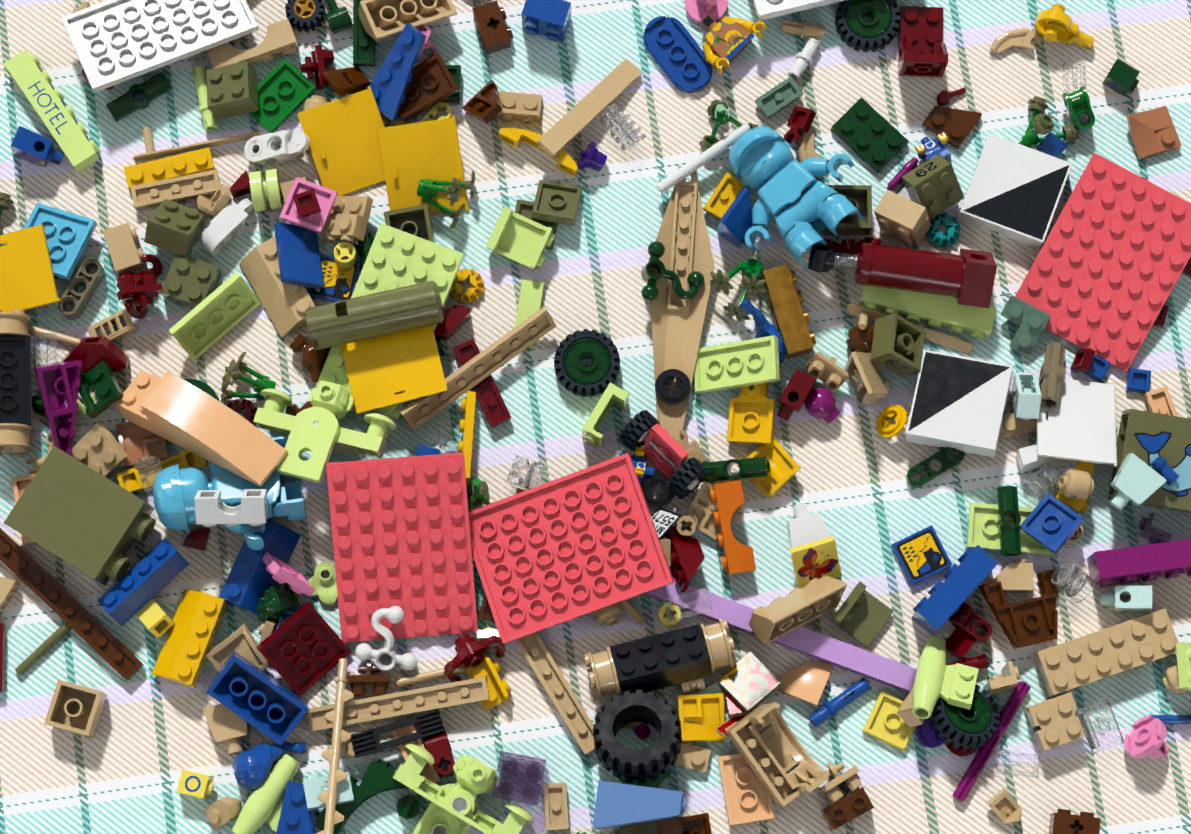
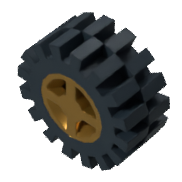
M287 0L288 4H285L287 18L293 28L297 27L298 31L304 29L305 32H309L308 29L310 28L314 31L316 30L315 26L320 27L322 25L321 21L324 22L326 11L322 0Z

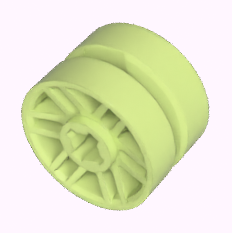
M278 169L266 170V181H264L261 171L249 172L251 196L255 212L267 211V201H269L272 210L283 209V196Z

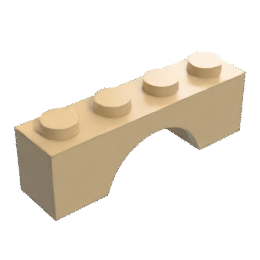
M287 18L267 25V34L264 40L252 49H238L227 42L208 49L207 53L213 68L248 61L253 68L255 64L271 62L277 56L291 55L299 47Z

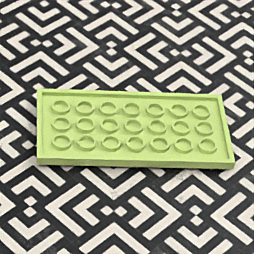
M380 223L351 298L433 280L437 283L444 308L464 254ZM437 324L432 325L433 331H435ZM341 345L331 347L317 384L322 380L340 384L347 388L352 395ZM406 402L372 411L400 420V411L404 409Z

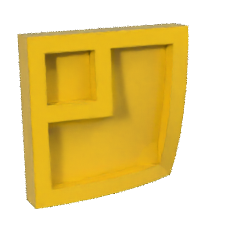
M774 437L772 445H761L747 457L769 458L770 476L749 478L768 499L801 469Z
M723 693L677 696L678 716L681 721L682 731L681 742H725V737L715 731L718 726L725 722Z

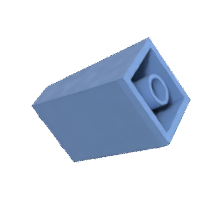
M599 780L592 830L677 818L680 816V812H685L686 798L682 797L683 792Z

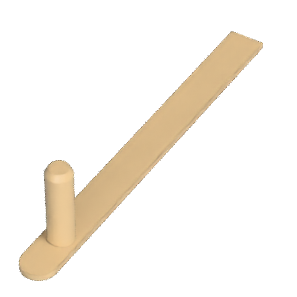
M144 127L142 131L146 153L133 156V160L142 161L245 141L254 136L262 135V132L257 131L155 151L150 127Z
M850 303L847 306L849 314L859 317L858 327L861 330L867 328L868 320L875 322V319L888 315L856 303ZM915 324L925 330V340L967 354H971L975 345L957 337Z

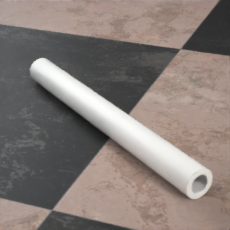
M747 123L743 124L656 184L658 190L663 194L734 145L741 135L751 130L750 126Z

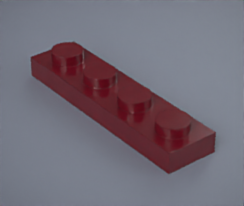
M474 339L453 348L461 366L480 353ZM491 375L472 388L476 392V397L491 428L512 419Z

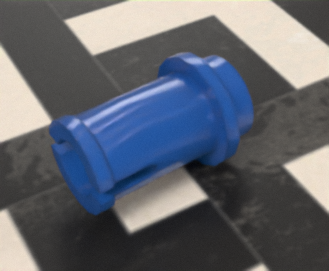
M1159 456L1150 465L1153 467V470L1167 480L1166 483L1169 486L1179 478V475L1167 464L1166 458Z

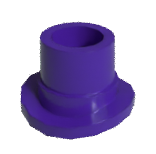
M591 141L587 149L581 151L580 154L582 156L577 166L579 169L587 167L599 172L607 160V155L598 151L595 148V142Z
M930 717L925 719L922 725L916 726V736L923 746L935 748L942 745L946 738L940 739L937 736L940 731L934 732L932 727L935 723H930Z

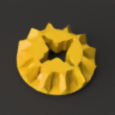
M462 268L459 270L450 290L452 297L461 303H472L479 299L484 291V281L480 273L473 269ZM469 278L470 285L473 287L467 288L463 294V286L460 283H465Z
M891 405L884 409L876 422L877 432L883 438L891 439L893 436H899V431L905 430L904 425L908 423V413L900 405ZM889 420H894L896 423L894 425L890 424Z

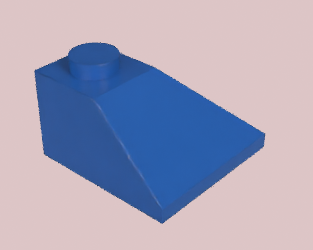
M747 187L742 189L719 221L717 234L738 248L742 243L746 244L745 234L752 227L750 197Z

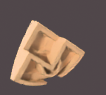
M811 661L805 662L804 665L796 668L792 667L779 679L782 682V686L777 691L817 706L833 665L825 662Z

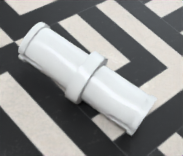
M809 38L803 50L796 55V61L787 73L793 80L799 81L807 66L812 64V58L821 46L819 41Z

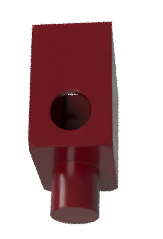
M796 369L779 399L782 406L776 415L788 422L794 411L799 413L808 394L815 386L816 379ZM791 394L798 395L796 402L789 401Z

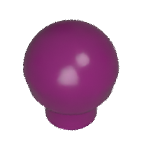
M815 388L810 391L805 400L807 412L815 418H822L827 424L835 420L840 411L836 407L835 397L832 392L825 388Z

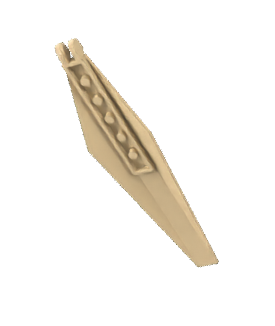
M697 170L690 174L691 182L681 180L674 186L656 241L661 242L665 247V253L659 260L664 264L665 269L671 270L679 276L683 290L688 291L690 289L687 278L693 271L702 273L705 281L699 288L697 295L689 300L681 299L675 294L670 279L661 277L656 281L655 286L658 289L659 295L656 300L650 301L655 382L662 372L669 369H677L687 375L692 386L711 288L710 281L712 277L710 272H714L715 268L698 182H696ZM649 267L650 274L657 276V270L654 267ZM674 379L671 385H666L669 388L670 395L674 390H681L676 386V379ZM690 393L685 401L677 405L666 404L656 394V412L660 426L668 431L670 436H673L677 442L681 441L682 435L679 431L683 430Z

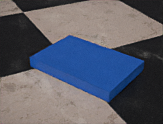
M277 222L274 225L281 282L320 290L324 283L317 232L300 226Z

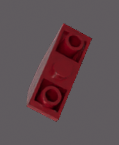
M465 305L443 308L444 320L443 323L437 324L434 331L435 338L439 337L440 340H449L471 318L470 308H466Z
M82 337L61 360V362L82 360L81 370L88 369V371L103 360L108 363L113 372L126 369L130 362L129 357L106 337Z
M671 526L662 537L671 540V567L674 573V580L679 585L681 592H686L698 574L705 557L696 538L681 535L676 527Z

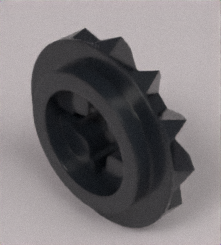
M666 370L656 379L655 392L659 399L666 404L677 405L685 401L690 393V380L680 370ZM674 379H676V386L681 390H674L670 395L669 388L666 385H671Z
M654 472L653 477L645 476L643 483H640L647 505L650 507L661 508L666 506L674 497V494L666 487V483L669 480L661 472ZM661 482V490L664 493H659L654 499V491L650 488H655Z

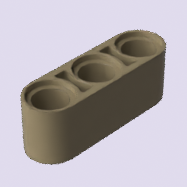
M88 258L83 261L62 295L58 308L65 318L75 320L81 316L104 278L105 270L97 259ZM91 267H98L96 273L88 274V271ZM87 285L84 292L77 293L79 286ZM75 304L73 311H65L67 305Z

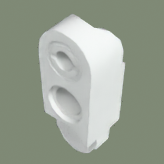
M290 129L258 135L246 142L244 153L248 160L261 166L278 164L294 159L296 155L305 153L304 151L310 146V138L300 130L292 131ZM253 149H259V151L254 153Z
M248 198L242 200L238 205L232 200L210 221V225L203 232L204 248L212 256L220 253L245 228V220L254 208L253 203Z

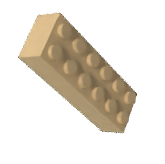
M1166 608L1038 651L1033 654L1047 695L1050 698L1176 655V643L1179 642Z

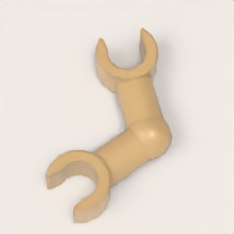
M49 434L45 438L48 444L47 456L53 448L52 443H50ZM46 457L37 460L34 458L27 459L25 461L26 464L35 463V468L28 470L30 474L37 473Z

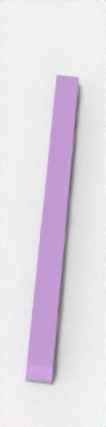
M675 580L670 585L643 594L664 603H673L680 609L718 622V619L727 620L729 627L757 637L749 626L752 612L755 610L751 607L691 585L686 592H681ZM802 626L772 641V643L904 692L910 693L914 685L917 669Z

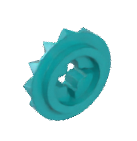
M944 213L930 220L931 227L926 236L933 245L945 248L957 242L961 232L960 223H958L955 216ZM940 222L944 227H950L946 232V236L943 232H936L940 228Z

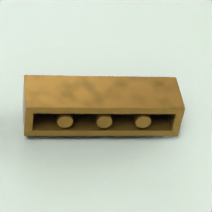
M789 264L764 270L761 277L766 280L764 287L767 289L766 294L777 330L780 332L786 348V359L811 353L814 348L813 345H816V340L813 332L808 330L807 324H810L807 312H803L801 307L803 298L801 291H796L794 283L797 282L794 270H790Z

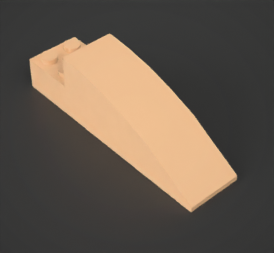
M142 370L123 392V396L115 402L124 419L262 487L288 453L285 448L244 417L169 371L160 379Z

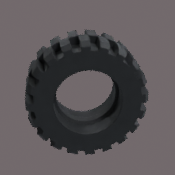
M636 689V693H630V690L623 691V695L620 697L617 694L611 697V703L605 702L601 706V712H597L595 717L593 737L596 756L599 762H603L605 770L607 772L612 770L613 776L618 779L624 776L625 781L633 782V779H639L640 783L646 782V778L649 777L652 780L659 778L660 772L665 774L670 770V764H675L678 759L677 754L681 751V721L679 716L676 715V709L673 705H668L667 699L663 696L657 698L656 693L652 691L646 694L643 693V690ZM645 722L652 725L659 732V738L652 746L646 749L631 750L625 748L616 740V734L626 724Z

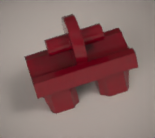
M315 45V50L311 52V57H305V64L300 66V72L307 73L308 79H313L315 76L317 90H323L325 85H329L322 75L324 71H330L325 70V64H333L334 54L333 50L322 49V45Z
M145 274L141 277L142 285L135 286L134 276H123L120 280V291L117 293L118 300L130 299L131 306L137 305L139 311H145L147 304H153V297H158L159 291L163 290L162 283L157 284L154 274Z

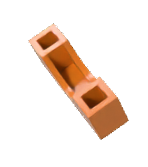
M736 479L711 484L712 489L709 490L710 502L715 504L716 512H713L712 515L714 524L718 525L719 534H716L718 547H722L723 556L720 557L722 570H726V573L729 575L756 570L753 548L739 543L731 531L732 515L739 506L745 503L741 480Z

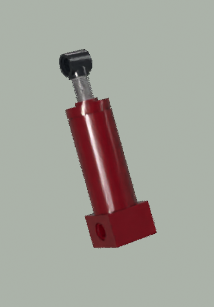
M861 242L856 255L837 253L830 246L814 244L810 250L808 269L822 273L829 272L833 268L854 270L855 283L858 285L951 296L956 298L959 305L989 308L997 264L991 252L960 249V254L956 255Z

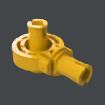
M1053 4L1050 10L1041 11L1037 15L1034 29L1045 40L1065 44L1073 42L1086 50L1093 46L1095 38L1079 31V25L1073 23L1070 16L1064 13L1065 7L1063 5Z

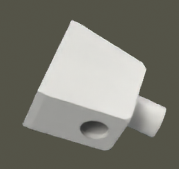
M805 503L792 506L795 518L787 522L790 548L831 537L819 512L808 514Z

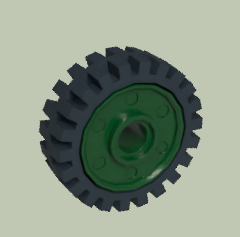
M896 0L841 1L835 16V27H837L838 35H841L840 39L843 42L846 41L848 47L853 46L856 51L863 49V52H868V50L875 52L878 48L881 50L886 44L889 45L892 39H894L900 24V9L897 7ZM869 16L873 21L866 22L862 17Z
M583 329L580 332L577 330L573 334L567 335L560 342L559 347H557L554 357V369L560 384L567 391H571L574 395H581V397H593L596 394L604 393L609 383L613 384L616 381L620 369V357L616 345L604 333H598L597 330L588 331V329ZM584 359H590L593 365L586 368L581 365V362Z
M975 685L970 710L947 704L941 697L938 698L933 709L930 723H935L932 727L934 732L939 730L940 732L937 736L940 739L945 737L944 743L947 745L953 742V748L958 749L961 746V750L964 751L968 748L970 751L975 750L977 747L980 748L990 740L998 729L997 727L1000 722L998 720L1000 714L996 712L998 706L997 704H991L994 699L992 696L986 697L987 691L985 689L982 692L979 691V685Z

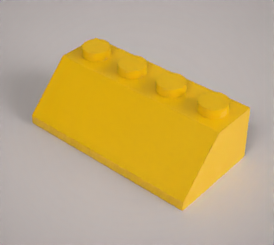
M184 590L173 618L175 624L167 633L152 675L192 689L196 688L207 660L206 654L212 647L228 605L225 599L200 591Z

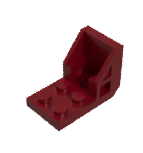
M900 6L898 75L942 78L948 64V52L945 43H943V8Z

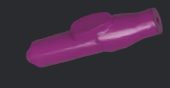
M913 157L887 184V190H894L903 181L902 176L912 171L919 162L917 158Z

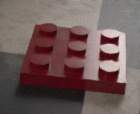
M309 602L256 647L299 697L338 664L339 659L345 658L352 652Z

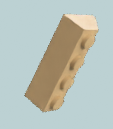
M452 0L360 1L358 16L366 33L376 41L401 33L407 23L417 28L457 15Z
M274 236L256 246L239 264L281 338H284L307 325L305 310L306 308L315 307V304L304 286L281 282L276 238Z
M824 576L820 579L814 578L807 586L801 589L797 587L783 598L777 597L770 605L756 608L752 612L749 626L762 644L766 645L837 608L847 584L844 581L829 576Z

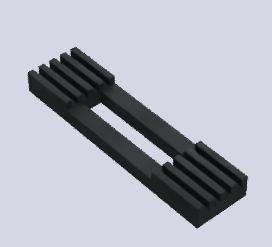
M435 709L352 734L351 742L355 756L358 758L444 732L445 729L439 709ZM415 723L419 724V732L376 744L375 735Z

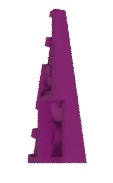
M82 360L55 362L34 367L52 446H56L72 456Z

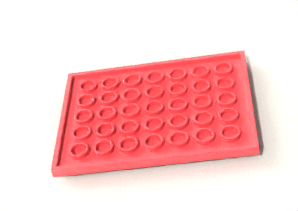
M1093 153L1015 296L1051 315L1044 329L1082 349L1090 348L1096 351V355L1127 372L1191 257V203Z
M464 452L326 463L342 641L350 643L385 640V637L373 629L371 618L377 610L381 608L389 609L392 606H399L403 609L404 619L398 624H393L389 622L387 617H383L380 623L393 633L394 639L477 633L478 621Z
M630 453L620 455L469 511L472 555L499 636L502 639V644L515 641L674 583Z

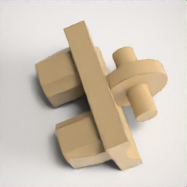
M819 351L804 367L808 370L809 376L823 381L826 389L831 392L837 391L850 376L847 371L836 364L837 359L835 357L829 359Z
M829 761L826 763L829 778L833 776L834 779L820 787L819 790L821 794L825 793L834 803L844 796L837 786L838 784L845 781L850 791L862 785L857 775L859 772L858 768L855 765L839 775L838 772L845 768L842 762L834 766Z

